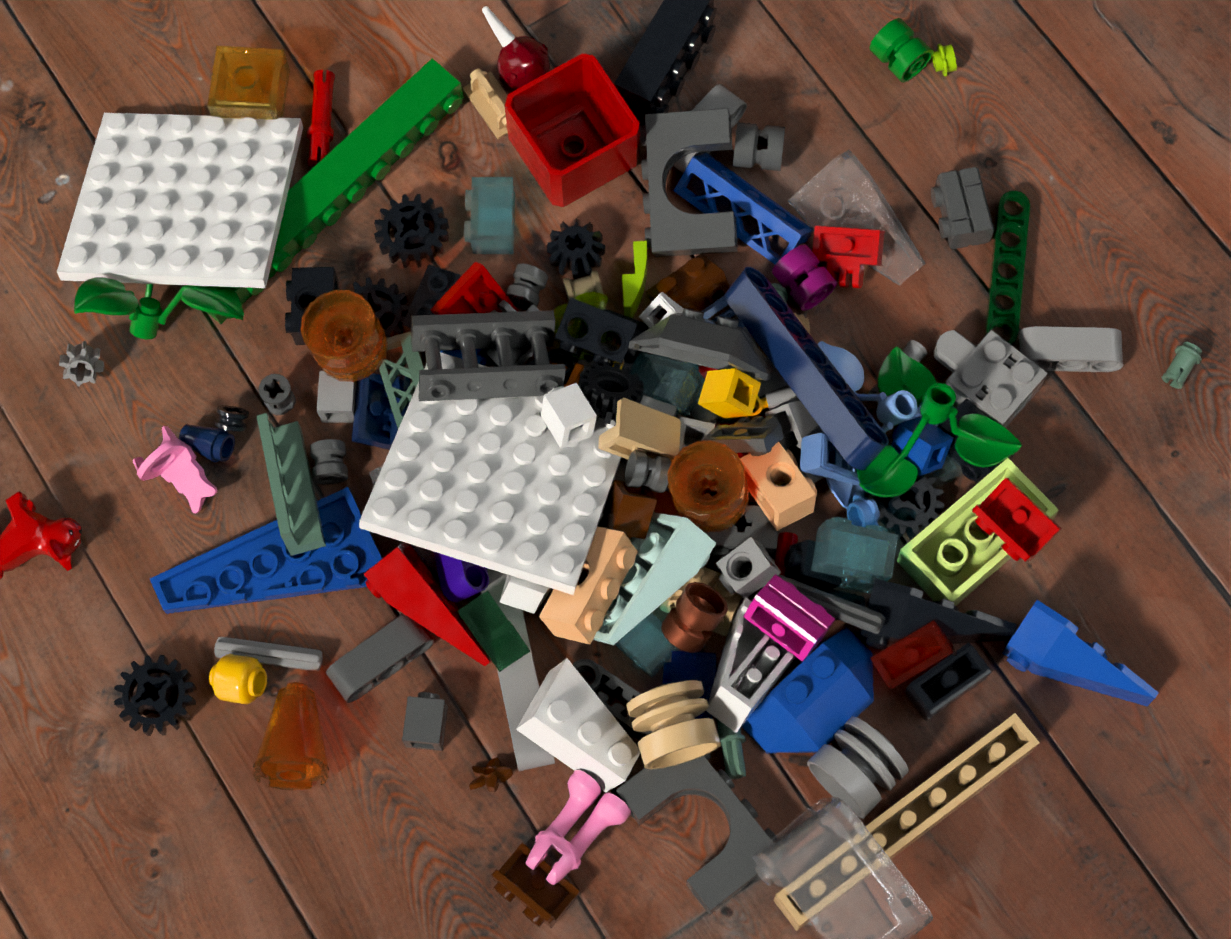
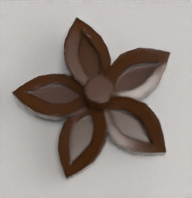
M498 757L493 758L488 762L486 768L472 766L473 773L478 778L474 779L469 784L470 790L486 785L489 792H496L499 782L507 781L513 775V772L510 768L501 766Z

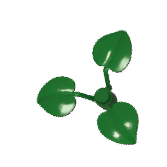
M95 277L81 284L74 301L75 314L94 312L106 315H129L131 320L129 330L131 334L145 340L153 339L157 336L159 325L166 324L167 317L180 300L186 305L201 311L242 321L244 318L240 299L231 287L183 286L163 311L160 307V302L151 298L153 284L146 285L145 297L141 298L138 302L134 292L126 291L125 286L118 280Z
M895 347L888 354L880 368L877 380L879 393L884 392L887 396L901 390L910 392L917 401V408L920 407L922 418L900 454L892 446L887 445L866 470H856L860 487L866 492L879 497H895L904 494L914 485L918 474L916 466L905 458L927 423L936 425L943 423L947 418L950 420L952 433L959 436L955 442L957 453L971 465L977 467L997 465L1018 452L1022 444L1005 427L980 414H966L961 417L957 425L956 415L958 410L953 408L956 400L954 390L947 384L936 383L935 377L925 366L910 358L899 347Z

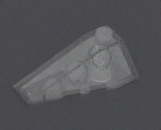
M850 149L835 157L788 200L791 206L813 230L815 226L885 231L881 266H868L899 286L926 264L873 177Z

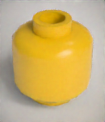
M226 654L211 668L209 682L219 700L250 704L264 693L267 685V673L256 658Z

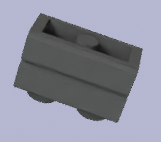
M972 167L961 169L960 171L940 173L937 176L935 187H931V199L934 208L940 207L942 218H939L938 224L942 239L948 238L951 249L986 244L991 241L994 226L979 168Z

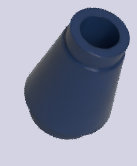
M186 424L181 429L179 440L189 445L193 451L213 462L227 461L232 455L235 446L234 436L229 434L228 430Z

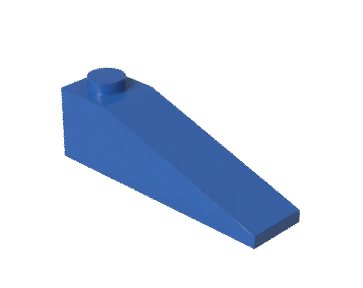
M1036 600L1002 652V654L1008 657V663L1022 672L1028 670L1035 675L1143 706H1148L1159 693L1127 666L1117 662L1111 664L1107 660L1108 657L1104 653L1105 649L1097 642L1091 644L1075 635L1079 629L1076 625L1039 600Z

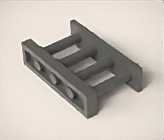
M554 310L412 316V352L425 351L428 370H419V401L544 396L553 388L564 387L565 364H550L546 347L553 346L555 330ZM532 347L535 365L514 366L511 348ZM497 348L500 367H478L476 349ZM461 350L464 368L442 369L440 351Z

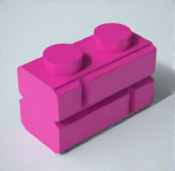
M776 574L758 592L743 616L802 662L820 643L835 621V618L828 614L823 606L812 602L800 593L792 583L784 581Z

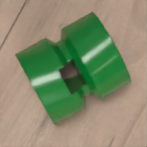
M896 18L887 23L875 35L869 49L882 63L889 62V70L901 82L905 83L913 79L927 66L933 56V50L921 38H913L914 31L901 18Z

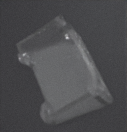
M838 797L819 799L752 856L758 864L755 867V871L768 886L774 883L779 887H783L823 939H910L934 920L926 904L860 819Z

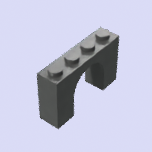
M729 109L645 114L646 125H640L641 146H647V159H642L641 161L643 180H648L649 193L643 194L644 213L650 214L651 227L645 228L647 248H652V253L655 257L738 252L737 226L734 212L686 213L673 206L668 200L666 193V181L669 171L682 157L695 152L733 150Z
M710 753L675 766L652 770L644 768L616 790L617 797L627 804L631 810V816L639 826L671 801L687 795L705 797L717 804L724 812L730 831L726 846L719 855L686 880V886L709 915L779 861L782 856L779 850L782 843L770 828H767L765 831L755 820L758 817V813L745 798L740 801L731 790L735 785L730 777L722 769L716 772L708 762L711 758Z

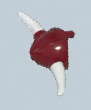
M484 6L482 8L490 27L502 45L497 65L500 76L499 80L503 84L513 89H518L549 71L550 60L548 48L545 44L527 36H515L489 7Z

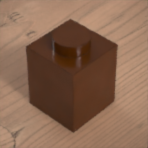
M613 480L602 520L608 529L624 532L629 540L632 537L645 539L657 499L647 486L634 488L626 486L625 481Z

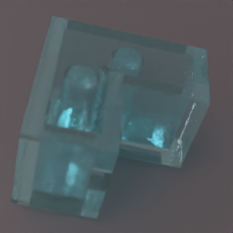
M842 517L826 519L817 530L811 570L842 577L841 585L839 586L841 588L870 594L875 578L884 581L892 578L898 535L888 533L885 527L878 525L861 527L852 525L851 520Z

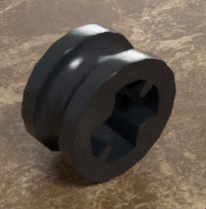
M228 405L217 407V413L220 414V417L215 419V426L229 431L240 432L246 430L247 425L244 423V419L248 418L249 411Z

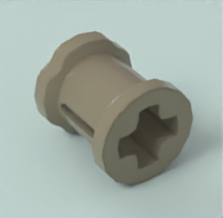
M597 270L592 271L590 276L570 280L568 277L563 278L568 302L570 298L581 302L597 299L599 302L604 301Z

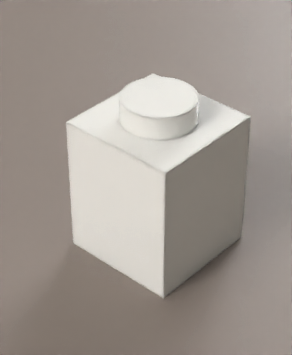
M577 383L566 387L559 386L544 394L541 417L560 448L593 436L597 415Z

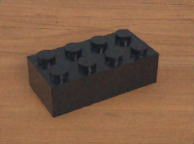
M664 0L619 74L614 86L640 125H646L645 114L668 113V103L672 96L678 97L685 83L683 77L688 69L693 71L700 58V48L703 43L709 44L715 33L716 26L713 25V20L717 9L714 8V0Z

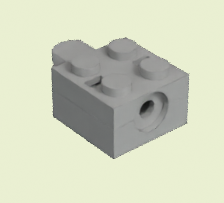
M955 330L947 331L939 337L934 350L935 359L952 372L945 384L949 385L956 394L954 405L958 407L964 400L968 399L988 418L1005 428L1041 389L1048 374L992 330L977 346Z

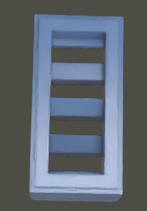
M821 432L803 437L801 442V471L860 486L856 468L855 472H853V467L843 459L825 433Z

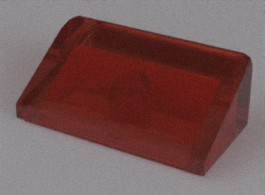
M935 620L870 659L889 690L952 654L955 648Z

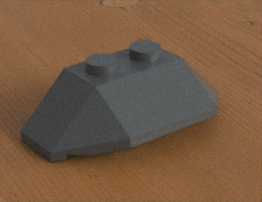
M683 308L682 313L671 314L629 342L628 348L718 370L737 368L750 377L763 381H768L773 377L774 371L748 329L738 327L739 321L728 317L718 316L717 321L703 318L704 312Z

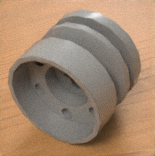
M852 716L844 725L846 731L839 729L834 735L842 751L837 750L831 745L824 744L808 760L807 766L817 781L832 797L848 811L864 819L882 799L874 783L891 791L896 785L894 778L901 780L908 773L909 769L901 755L883 734L865 721Z

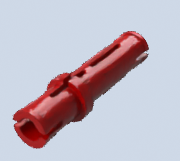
M323 69L317 70L313 74L311 126L307 129V138L310 140L307 163L312 168L317 164V156H320L321 161L330 152V142L334 137L331 121L335 74L327 70L326 80L323 82Z

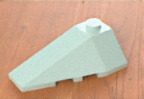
M653 512L646 538L632 537L630 540L637 549L638 554L636 555L634 565L629 569L620 586L618 596L613 600L604 617L602 627L596 632L594 640L610 645L616 644L706 565L716 542L686 517Z

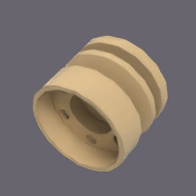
M690 680L664 684L631 699L626 704L629 716L636 718L632 721L633 731H652V733L638 741L645 769H661L682 764L702 757L720 747L721 742L714 720L710 718L695 719V717L702 714L709 707L707 699L700 698L704 694L701 681Z

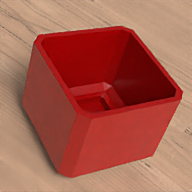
M582 53L507 94L504 106L508 138L552 205L565 207L637 166L640 152V123L595 56ZM572 141H577L583 145L582 151L577 154L568 153L564 147Z

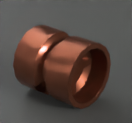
M699 582L689 583L676 601V607L670 610L662 622L661 630L666 639L678 649L691 653L699 652L727 613L728 605L723 596L711 586Z

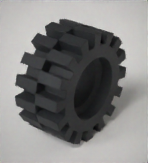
M595 362L591 364V367L588 365L584 367L580 374L578 386L596 413V421L599 418H603L606 424H610L611 420H614L616 423L617 401L622 398L640 404L644 384L643 381H639L640 376L637 373L631 375L632 370L628 367L622 370L620 369L621 364L615 363L614 367H611L609 362H602V366Z

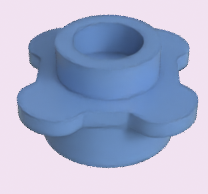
M861 494L854 495L853 503L847 507V518L850 525L856 531L868 529L871 534L877 533L879 531L877 521L880 518V512L876 502L873 499H864Z

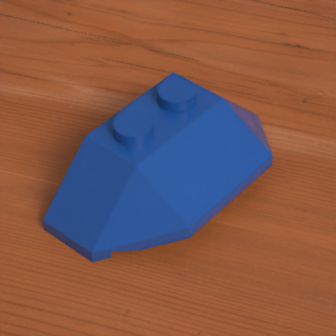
M847 627L823 642L763 699L743 724V730L767 754L816 753L824 744L829 745L835 739L834 735L839 729H845V723L852 716L858 717L873 703L872 652Z

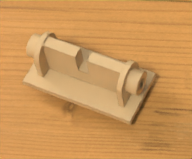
M478 68L470 74V84L462 89L496 138L500 139L508 134L504 106L507 94L492 72L487 73Z

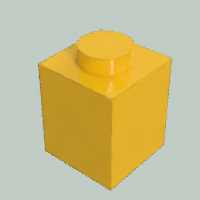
M737 368L707 371L698 404L721 418L752 416L761 382Z

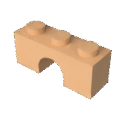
M597 527L583 570L588 575L586 579L577 585L574 595L553 589L539 617L554 636L591 644L596 632L602 627L604 617L613 600L618 596L620 586L629 569L634 565L636 555L638 554L637 549L624 532Z

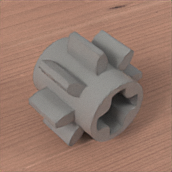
M86 341L75 346L69 343L67 345V355H60L59 366L65 367L63 379L70 378L79 387L81 384L89 381L93 384L96 383V372L100 373L104 370V361L98 360L101 349H93L87 345Z

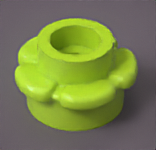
M937 44V51H934L932 56L933 66L936 72L942 71L943 76L946 77L948 76L947 73L957 71L952 44L945 46Z

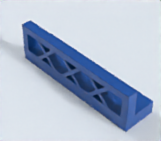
M708 153L694 156L673 190L704 214L720 213L717 211L715 197L721 195L727 197L736 216L737 237L775 265L789 251L807 242L814 231ZM694 174L703 180L706 194L697 196L686 188ZM752 215L756 218L760 233L751 235L746 232L741 216ZM778 234L789 242L782 256L771 250L769 236Z

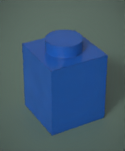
M922 416L899 423L892 434L893 442L891 446L898 454L904 449ZM927 423L905 459L916 466L919 476L941 469L954 438L937 426Z

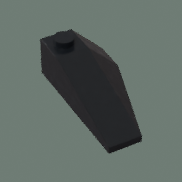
M875 578L866 608L881 613L885 617V623L879 634L861 629L859 639L865 640L868 646L881 650L888 649V646L900 648L968 642L1007 641L1015 633L1017 624L978 610H968L966 613H962L954 605L955 602L946 599L928 601L922 599L923 591Z

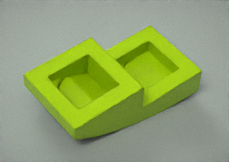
M647 241L633 242L635 274H622L624 315L633 318L645 289L647 278Z

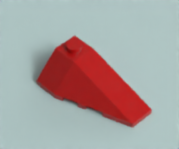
M402 542L364 573L368 579L365 581L366 586L376 598L380 599L382 597L386 603L483 666L488 665L492 661L494 653L473 623L466 616H458L456 613L458 611L457 604L448 600L444 596L441 587L437 586L435 577L438 573L417 546Z

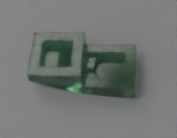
M486 591L457 611L464 624L499 672L530 652L511 621H508L489 591Z

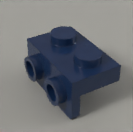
M363 371L357 377L352 441L390 450L398 428L382 377L379 374ZM401 375L395 379L392 387L406 392L411 384V379ZM409 402L401 412L402 416L405 415Z

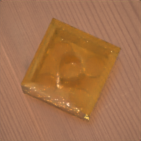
M216 46L207 104L211 116L232 119L250 117L266 120L283 118L290 74L284 50Z

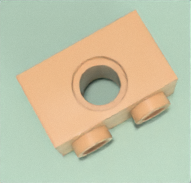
M780 442L776 443L767 454L752 456L749 453L740 458L739 478L776 531L814 512L817 496L815 484L808 476L804 477L798 469L795 456L789 449L785 450ZM780 481L786 483L787 485L778 486L774 484V482Z

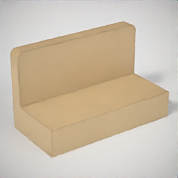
M622 398L617 401L616 425L599 436L598 449L625 459H629L632 451L646 453L650 458L663 456L670 458L671 462L679 458L681 421L666 413Z

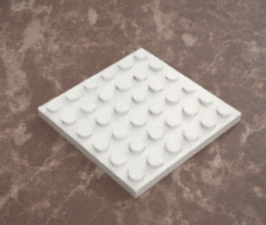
M104 113L57 269L60 280L86 281L95 277H104L118 280L121 283L266 288L302 135L303 125L301 118Z
M440 352L442 369L464 368L463 359ZM418 382L360 518L359 528L574 595L622 458L598 449L599 436L616 425L615 421L611 420L610 424H606L603 418H599L595 423L592 437L560 448L541 417L544 396L419 401Z

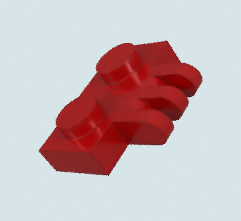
M815 226L812 252L819 261L827 262V270L836 282L839 273L840 287L848 288L851 274H853L852 287L861 289L865 265L881 266L885 231Z

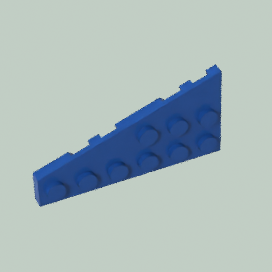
M346 487L317 501L326 543L325 547L291 556L280 536L278 522L275 520L150 578V581L164 612L169 614L367 587L365 581L368 579L364 573L380 561L382 557L370 532L359 528L362 515L349 488Z

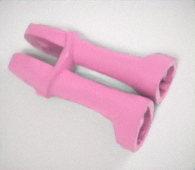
M575 770L570 776L567 783L570 796L565 807L545 831H540L535 836L536 843L526 860V865L534 870L546 858L547 853L552 847L562 854V857L558 862L556 861L546 877V880L552 885L557 884L571 870L578 869L581 864L580 858L603 830L608 826L624 823L631 815L630 808L622 799L614 794L605 793L571 841L565 840L564 837L601 793V788L596 780L581 770Z

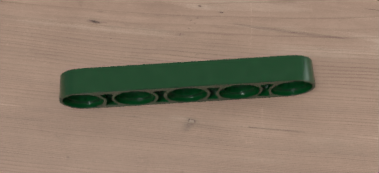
M1019 191L1006 192L1001 197L997 208L985 336L997 327H1004L1009 330L1011 339L1006 342L1014 346L1019 333L1030 215V201L1024 193ZM1009 201L1018 202L1022 206L1023 212L1019 215H1011L1006 212L1004 205ZM1006 232L1015 233L1019 237L1020 243L1016 246H1007L1001 240V236ZM1005 263L1011 264L1016 268L1017 275L1012 278L1003 277L1000 275L998 267ZM1000 295H1007L1012 298L1014 306L1009 310L1000 309L995 303V298Z

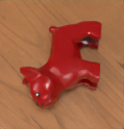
M20 491L6 499L12 521L0 535V579H2L4 572L12 571L31 558L41 554L53 558L67 571L71 570V555L81 544V525L72 518L52 520L36 513L34 503L30 499L28 500L25 494Z

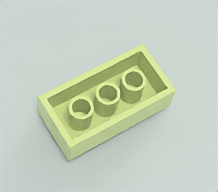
M1009 458L1004 460L901 548L897 562L933 601L946 599L955 602V606L958 605L1012 558L1001 547L1005 542L995 532L989 535L976 524L975 519L978 516L972 511L1005 478H1009L1052 520L1059 511Z

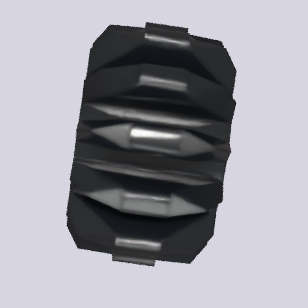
M576 218L573 226L569 227L562 221L560 224L561 231L552 230L550 234L552 241L546 245L547 253L551 255L549 257L551 266H559V273L562 276L570 270L572 271V277L577 279L579 271H583L586 275L590 276L592 272L591 266L600 268L602 264L600 256H603L606 250L605 245L601 243L603 241L602 233L600 231L593 232V224L591 222L581 227L580 221Z

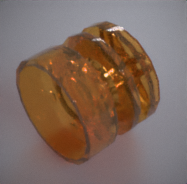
M333 290L320 295L311 302L302 316L301 334L304 343L320 368L329 377L338 381L355 382L369 377L381 366L387 354L388 340L373 308L363 296L350 290Z
M710 440L692 443L684 447L673 458L668 470V488L679 516L688 518L703 532L723 531L735 525L744 515L749 502V489L745 469L738 454L727 445ZM709 488L711 491H716L717 494L711 496L709 493L705 494L704 491Z

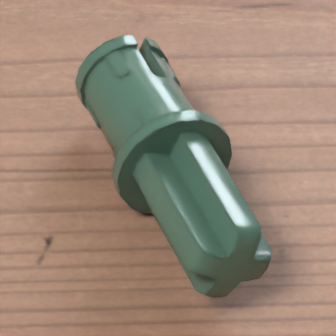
M716 718L725 773L730 779L745 777L746 769L742 743L746 741V738L741 734V728L736 733Z

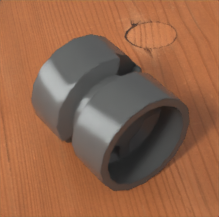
M738 122L733 166L752 168L755 164H759L763 170L781 171L785 127L766 125L763 130H759L757 124ZM758 144L768 146L767 149L757 150Z

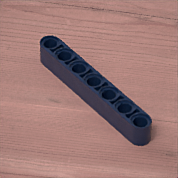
M746 267L724 294L726 302L746 329H748L749 333L843 459L858 470H866L888 445L887 435L768 279L758 270Z

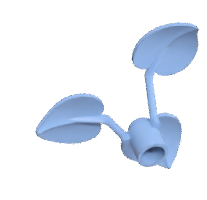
M823 341L817 344L860 401H878L876 414L879 421L883 423L881 428L885 433L899 423L922 416L920 407L917 408L915 397L908 391L901 390L890 396H887L884 392L880 394L856 393L855 391L859 390L864 383V370L859 360L843 348L829 345ZM826 478L830 490L842 507L847 509L848 505L853 503V496L861 494L864 499L869 500L864 497L866 491L859 485Z

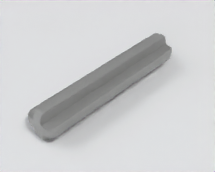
M218 637L214 648L217 658H221L226 654L256 658L261 664L319 671L323 662L321 650L236 638Z

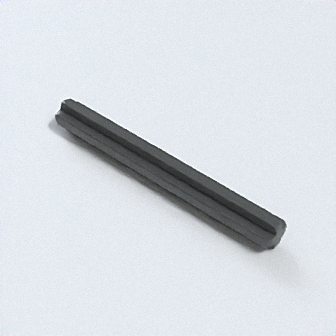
M747 562L741 567L740 578L747 577L751 573L752 563ZM717 565V570H718L721 574H723L722 571L720 570V568H719L718 565ZM778 575L784 581L792 583L800 593L812 602L823 606L832 617L874 634L881 632L885 623V617L881 613L783 575Z

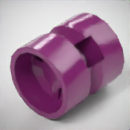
M801 245L789 251L776 263L772 270V274L784 288H791L789 295L802 311H807L820 304L837 286L836 280L825 267H818L819 259L807 245Z

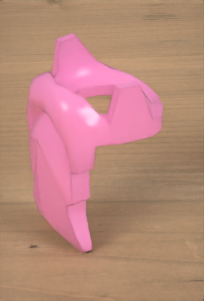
M163 426V441L161 445L146 460L142 457L132 460L137 470V475L142 481L161 475L168 483L172 482L177 491L186 496L192 512L196 514L202 509L206 497L214 496L217 493V488L206 478L204 469L195 460L196 455L192 448L179 440L168 426Z

